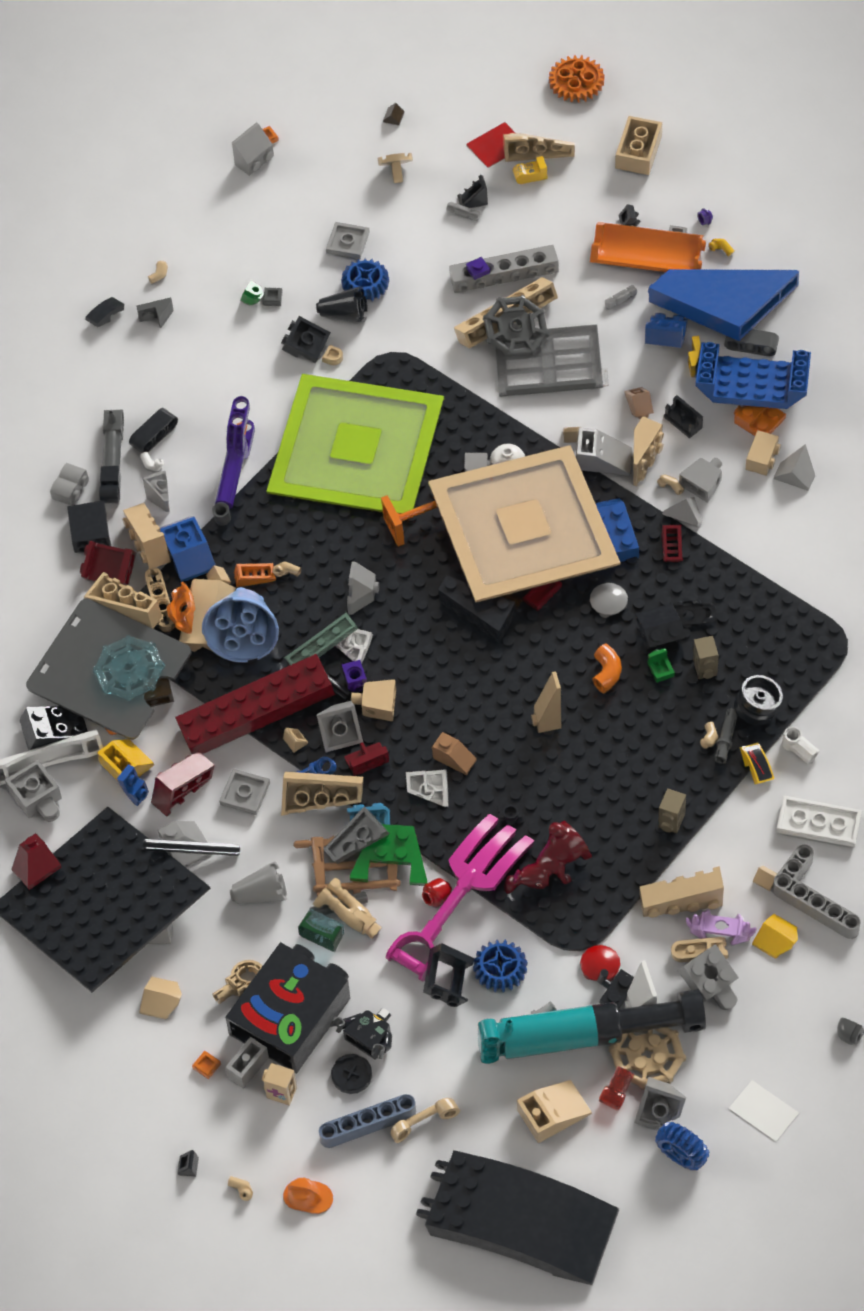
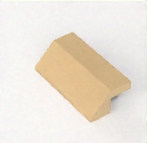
M192 580L190 590L194 596L196 608L194 611L192 633L188 634L181 631L179 641L187 644L193 652L201 647L212 651L202 634L203 618L212 605L234 592L236 588L221 580Z

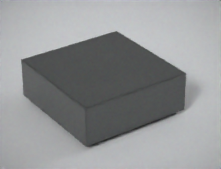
M265 287L263 305L281 306L282 288Z

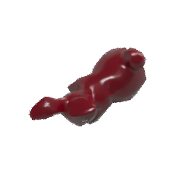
M565 820L560 823L553 822L549 826L550 834L547 844L540 852L536 863L529 864L521 871L517 870L514 875L507 876L504 884L506 894L513 892L521 884L531 888L544 889L548 886L551 874H555L564 884L569 883L571 878L568 874H565V865L577 860L579 857L583 860L592 858L582 837Z

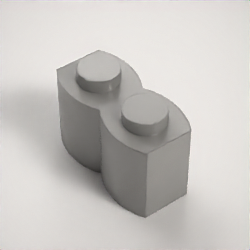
M66 463L50 489L51 498L68 505L78 501L81 489L86 487L89 481L86 469Z

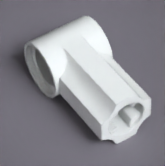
M788 727L785 730L782 740L783 748L787 751H793L807 764L812 763L820 751L802 736L798 728Z

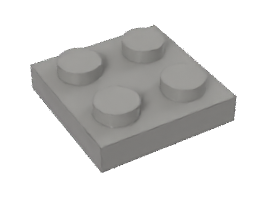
M335 222L326 247V253L361 259L370 233L369 228Z
M233 769L219 803L222 806L257 815L269 787L270 779Z

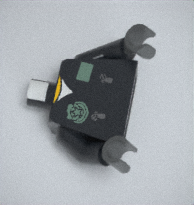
M381 1008L376 1015L366 1010L363 1013L344 1019L334 1017L330 1025L331 1027H337V1033L344 1029V1040L374 1060L377 1059L378 1055L379 1059H382L383 1055L392 1047V1033L390 1025L387 1023L391 1014L384 1008Z

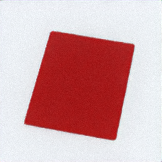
M504 122L466 145L489 168L505 159L503 135L516 133Z

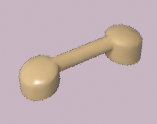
M452 1098L440 1099L435 1105L406 1120L397 1122L391 1129V1136L396 1143H400L408 1137L411 1132L410 1127L435 1113H438L441 1119H451L460 1113V1109Z

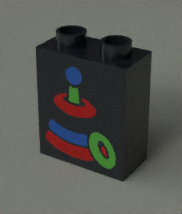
M280 942L226 1015L225 1019L228 1033L231 1037L244 1044L252 1037L267 1047L268 1056L271 1060L285 1068L294 1070L297 1074L330 1028L333 1018L338 1017L350 1000L349 982L347 980L349 976L345 970L336 964L329 963L327 967H324L315 962L313 953L302 945L295 944L293 948H290Z

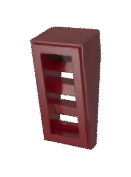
M662 525L663 562H682L681 525ZM666 534H676L677 537H667ZM667 541H677V543H667ZM667 547H677L678 550H667ZM667 554H678V557H667Z

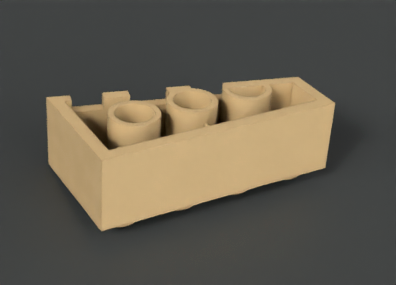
M145 503L123 510L125 518H122L123 524L126 529L129 528L128 533L131 540H135L134 545L137 552L141 551L139 554L143 564L147 563L149 569H153L171 562L164 534L160 532L159 526L156 525Z
M104 572L84 596V599H91L152 629L162 618L158 600L141 591H134L133 587L121 584L120 580L116 578H109L108 574Z
M720 866L714 867L713 872L705 874L703 871L695 872L696 876L684 878V876H679L670 883L664 880L640 886L639 895L643 917L649 916L654 918L663 914L675 915L684 911L696 912L699 909H716L723 906L724 885Z

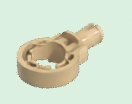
M244 960L237 963L233 967L231 975L225 978L226 985L212 993L215 1001L221 1004L232 995L240 997L251 983V981L241 979V974L245 973L247 968L249 972L257 974L262 968V964L254 960Z

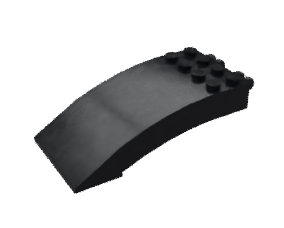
M453 1150L449 1162L436 1161L435 1166L445 1171L444 1174L439 1172L431 1173V1179L441 1182L435 1199L423 1197L420 1201L422 1205L430 1207L431 1210L417 1209L416 1212L418 1217L426 1219L425 1226L430 1236L488 1250L551 1273L553 1276L593 1285L619 1213L618 1207L558 1180L497 1160Z

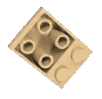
M642 416L634 429V486H637L640 480H644L648 467L653 466L657 453H661L664 446L662 443L664 437L662 432L663 424Z
M571 1080L534 1090L517 1100V1111L538 1143L592 1114Z

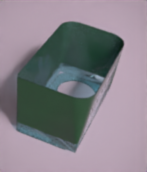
M310 908L299 924L298 932L301 937L335 952L344 935V925Z

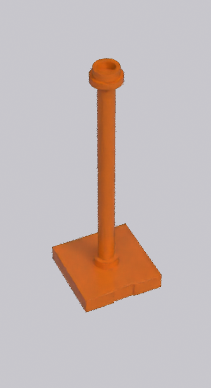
M388 495L381 497L383 518L398 547L405 544L402 521L438 508L436 501H432L399 514L393 507Z

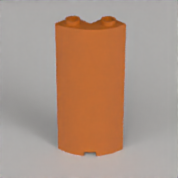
M598 222L595 229L594 243L591 247L590 262L667 272L669 269H701V251H705L706 241L703 240L704 235Z

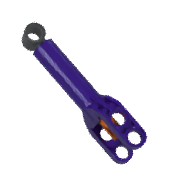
M238 396L233 400L227 425V452L215 505L212 508L214 520L220 526L227 525L231 520L229 509L233 508L244 458L247 459L250 455L255 433L254 423L248 420L250 403L244 396ZM240 402L247 404L243 409H239L236 406ZM234 419H242V421L240 423H237V425L233 424ZM247 424L251 426L249 431H246Z

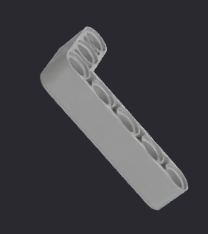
M808 844L799 845L775 876L774 894L845 938H856L860 931V918L853 912L800 882L813 863L814 850ZM801 894L803 897H797L796 895ZM818 904L821 907H814L813 905ZM834 914V915H837L838 917L835 918V917H831L830 915ZM847 925H854L855 927L850 928Z

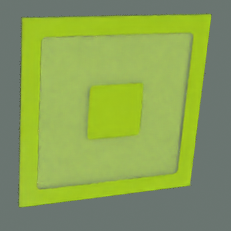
M302 374L268 484L267 493L383 512L381 497L388 495L397 513L402 514L414 509L444 396Z

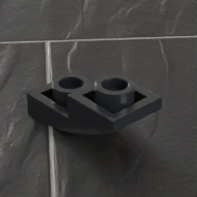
M110 297L93 308L87 314L85 320L96 327H100L111 322V315L123 311L124 303L114 297Z

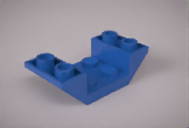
M655 313V315L650 317V322H647L645 326V344L681 348L685 340L688 319H684L680 315L666 317L664 313Z
M194 516L160 527V532L164 534L167 549L173 559L175 570L181 582L206 574L215 565L208 543Z

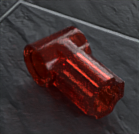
M618 1066L609 1085L604 1087L599 1097V1102L618 1111L625 1100V1093L635 1074Z

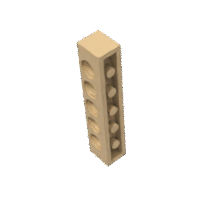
M543 277L506 297L525 295V298L539 308L558 298L553 282ZM519 304L507 305V307H519ZM523 305L525 312H527L528 314L533 313L531 310H529L527 307ZM492 306L454 327L460 344L470 349L487 339L483 316L489 312ZM502 308L498 310L494 317L499 318L503 314ZM492 322L493 331L496 334L499 332L498 326Z

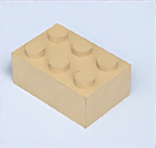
M628 116L615 155V169L650 175L662 138V122Z

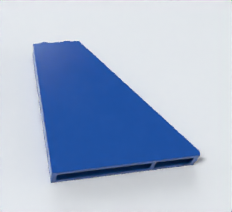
M669 269L655 283L649 286V302L740 341L799 285V271Z

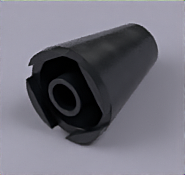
M355 287L319 299V302L316 303L317 313H320L321 317L359 323L365 322L367 317H364V312H367L368 305L366 296L363 295L364 292H361L363 287Z

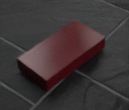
M556 581L533 587L523 597V602L538 611L562 587V583Z

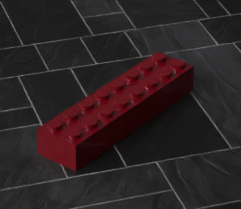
M314 654L178 715L175 719L191 754L197 751L204 754L335 695L318 655Z

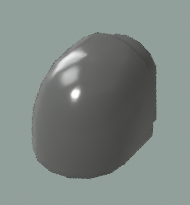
M840 1018L837 1026L838 1036L849 1045H857L864 1034L862 1025L846 1018Z

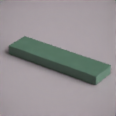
M345 613L287 655L285 659L289 665H292L314 654L320 657L355 632L358 627L349 615Z

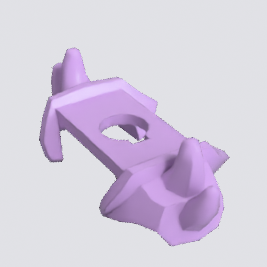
M707 909L699 916L694 914L692 919L686 918L690 932L700 939L707 938L705 935L707 933L730 936L734 938L730 942L731 945L749 941L757 930L756 927L750 928V923L744 922L740 914H737L735 918L714 916ZM722 921L729 927L719 930L715 927V924Z

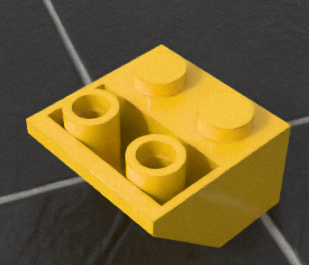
M129 739L111 741L97 752L100 765L116 780L128 764L135 767L138 777L155 765Z

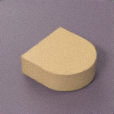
M329 345L322 357V362L329 365H338L343 360V352L341 349Z

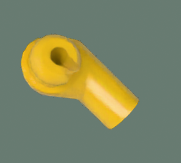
M715 238L708 244L711 251L722 249L728 257L735 252L725 239Z

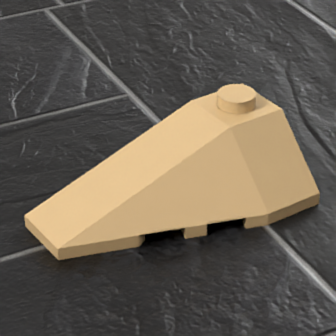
M552 672L534 705V714L531 715L532 724L537 726L538 733L561 728V687L556 672Z

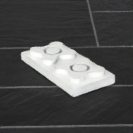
M784 796L776 833L855 847L862 810Z

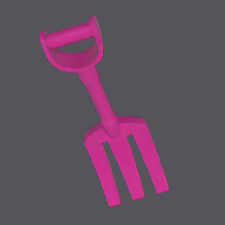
M491 814L485 817L465 838L449 859L452 872L458 879L456 887L433 919L427 922L422 931L407 932L400 935L388 949L385 959L388 961L395 960L419 975V980L425 981L428 961L426 964H423L402 951L401 948L411 942H420L429 949L433 948V942L442 931V926L465 894L470 892L471 889L480 891L495 890L511 868L534 845L535 840L525 835L485 875L484 873L492 861L516 833L515 828L510 825L505 826L467 864V860L478 845L498 823V818Z

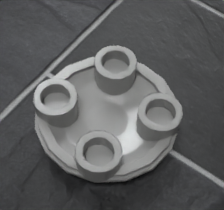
M601 584L594 588L590 595V603L600 613L601 617L607 618L627 608V593L617 584Z

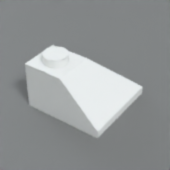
M645 960L641 961L627 992V1001H624L625 1008L657 1004V994Z

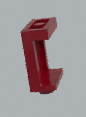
M89 541V545H86L84 550L85 561L80 566L81 577L85 580L96 582L104 572L108 574L109 578H116L120 580L121 584L127 586L130 582L137 552L132 549H121Z

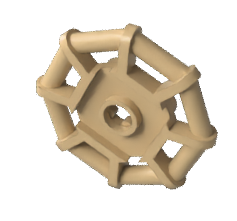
M668 1027L654 1029L666 1035L667 1037L664 1039L660 1038L657 1034H652L653 1029L648 1030L646 1034L635 1036L633 1032L622 1034V1041L620 1043L609 1046V1052L612 1055L616 1068V1075L619 1078L622 1077L636 1084L643 1090H645L648 1075L660 1073V1076L652 1078L668 1082L669 1084L673 1082V1077L682 1062L686 1061V1055L683 1053L677 1030H672ZM628 1036L631 1039L627 1048H621ZM672 1042L675 1054L668 1052L667 1044ZM644 1051L652 1052L651 1057L642 1056ZM620 1055H626L628 1061L626 1066H623ZM668 1060L673 1061L669 1070L665 1071L664 1065ZM630 1070H634V1071L637 1070V1071H639L640 1074L642 1075V1078H640V1077H638V1076L632 1074V1073L629 1072V1071H630Z

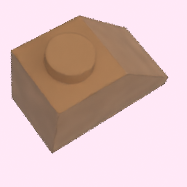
M639 387L624 391L633 416L641 419L642 416L647 418L649 414L654 413L648 390Z
M443 732L432 746L433 759L465 775L469 773L477 761L474 755L459 740Z

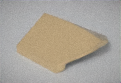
M151 976L143 991L140 1014L167 1019L169 1014L179 1005L182 996L178 982Z

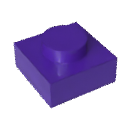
M482 256L466 263V269L474 280L490 274V268Z

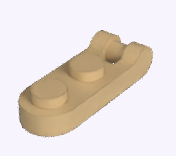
M712 937L677 941L671 947V956L677 962H690L716 944L727 959L728 951L725 950L727 945L726 938Z

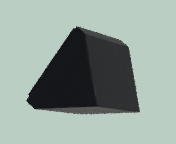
M194 1150L180 1155L178 1175L196 1177L199 1157Z

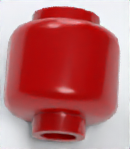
M441 878L434 879L424 885L422 898L427 905L435 908L443 905L451 894L452 887L449 882Z

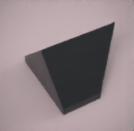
M480 174L478 176L479 179L476 182L473 181L470 188H465L463 194L459 193L457 195L460 205L468 208L488 205L487 187L483 175Z

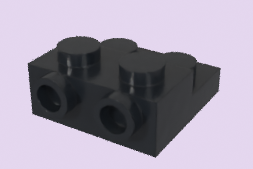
M298 316L296 322L292 320L287 329L290 333L289 335L285 334L281 341L283 347L281 350L296 358L301 355L316 363L331 332Z

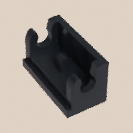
M678 395L673 398L671 406L669 404L666 405L664 418L689 439L703 428V416Z

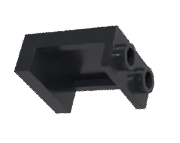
M104 500L67 506L72 545L75 553H84L86 545H89V541L111 546Z

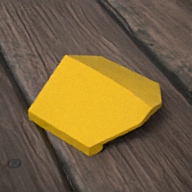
M773 914L762 924L752 945L771 957L778 958L779 955L791 950L797 942V927L778 915Z

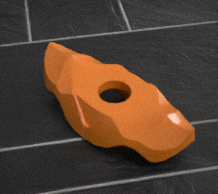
M181 582V586L171 592L172 602L167 606V614L177 629L191 634L194 611L196 609L194 596L188 586ZM187 605L186 610L181 612L182 608Z

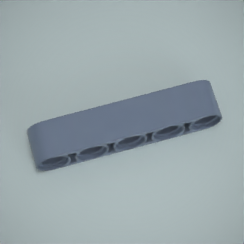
M403 1094L328 1121L319 1127L320 1143L326 1148H332L393 1126L400 1120H406L416 1115L415 1099L409 1094ZM404 1105L411 1106L409 1109H403L402 1107ZM385 1112H391V1113H392V1114L389 1115V1116H384V1115H382V1114L385 1113ZM365 1119L372 1120L370 1123H364L363 1121ZM346 1126L353 1127L351 1130H344ZM327 1133L333 1134L331 1137H325L324 1135Z

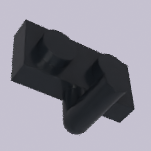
M602 969L597 982L607 988L599 1003L615 1002L619 1009L627 998V992L634 977L620 969L611 982L606 979L608 971Z

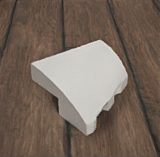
M357 629L335 646L352 661L360 660L362 664L373 634L372 632Z
M447 770L406 772L408 793L448 807Z

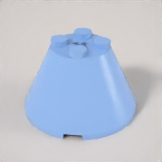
M240 587L208 609L202 622V634L207 641L208 647L220 657L234 662H248V660L256 658L259 660L273 650L278 640L279 627L275 616L264 602V598L252 590Z

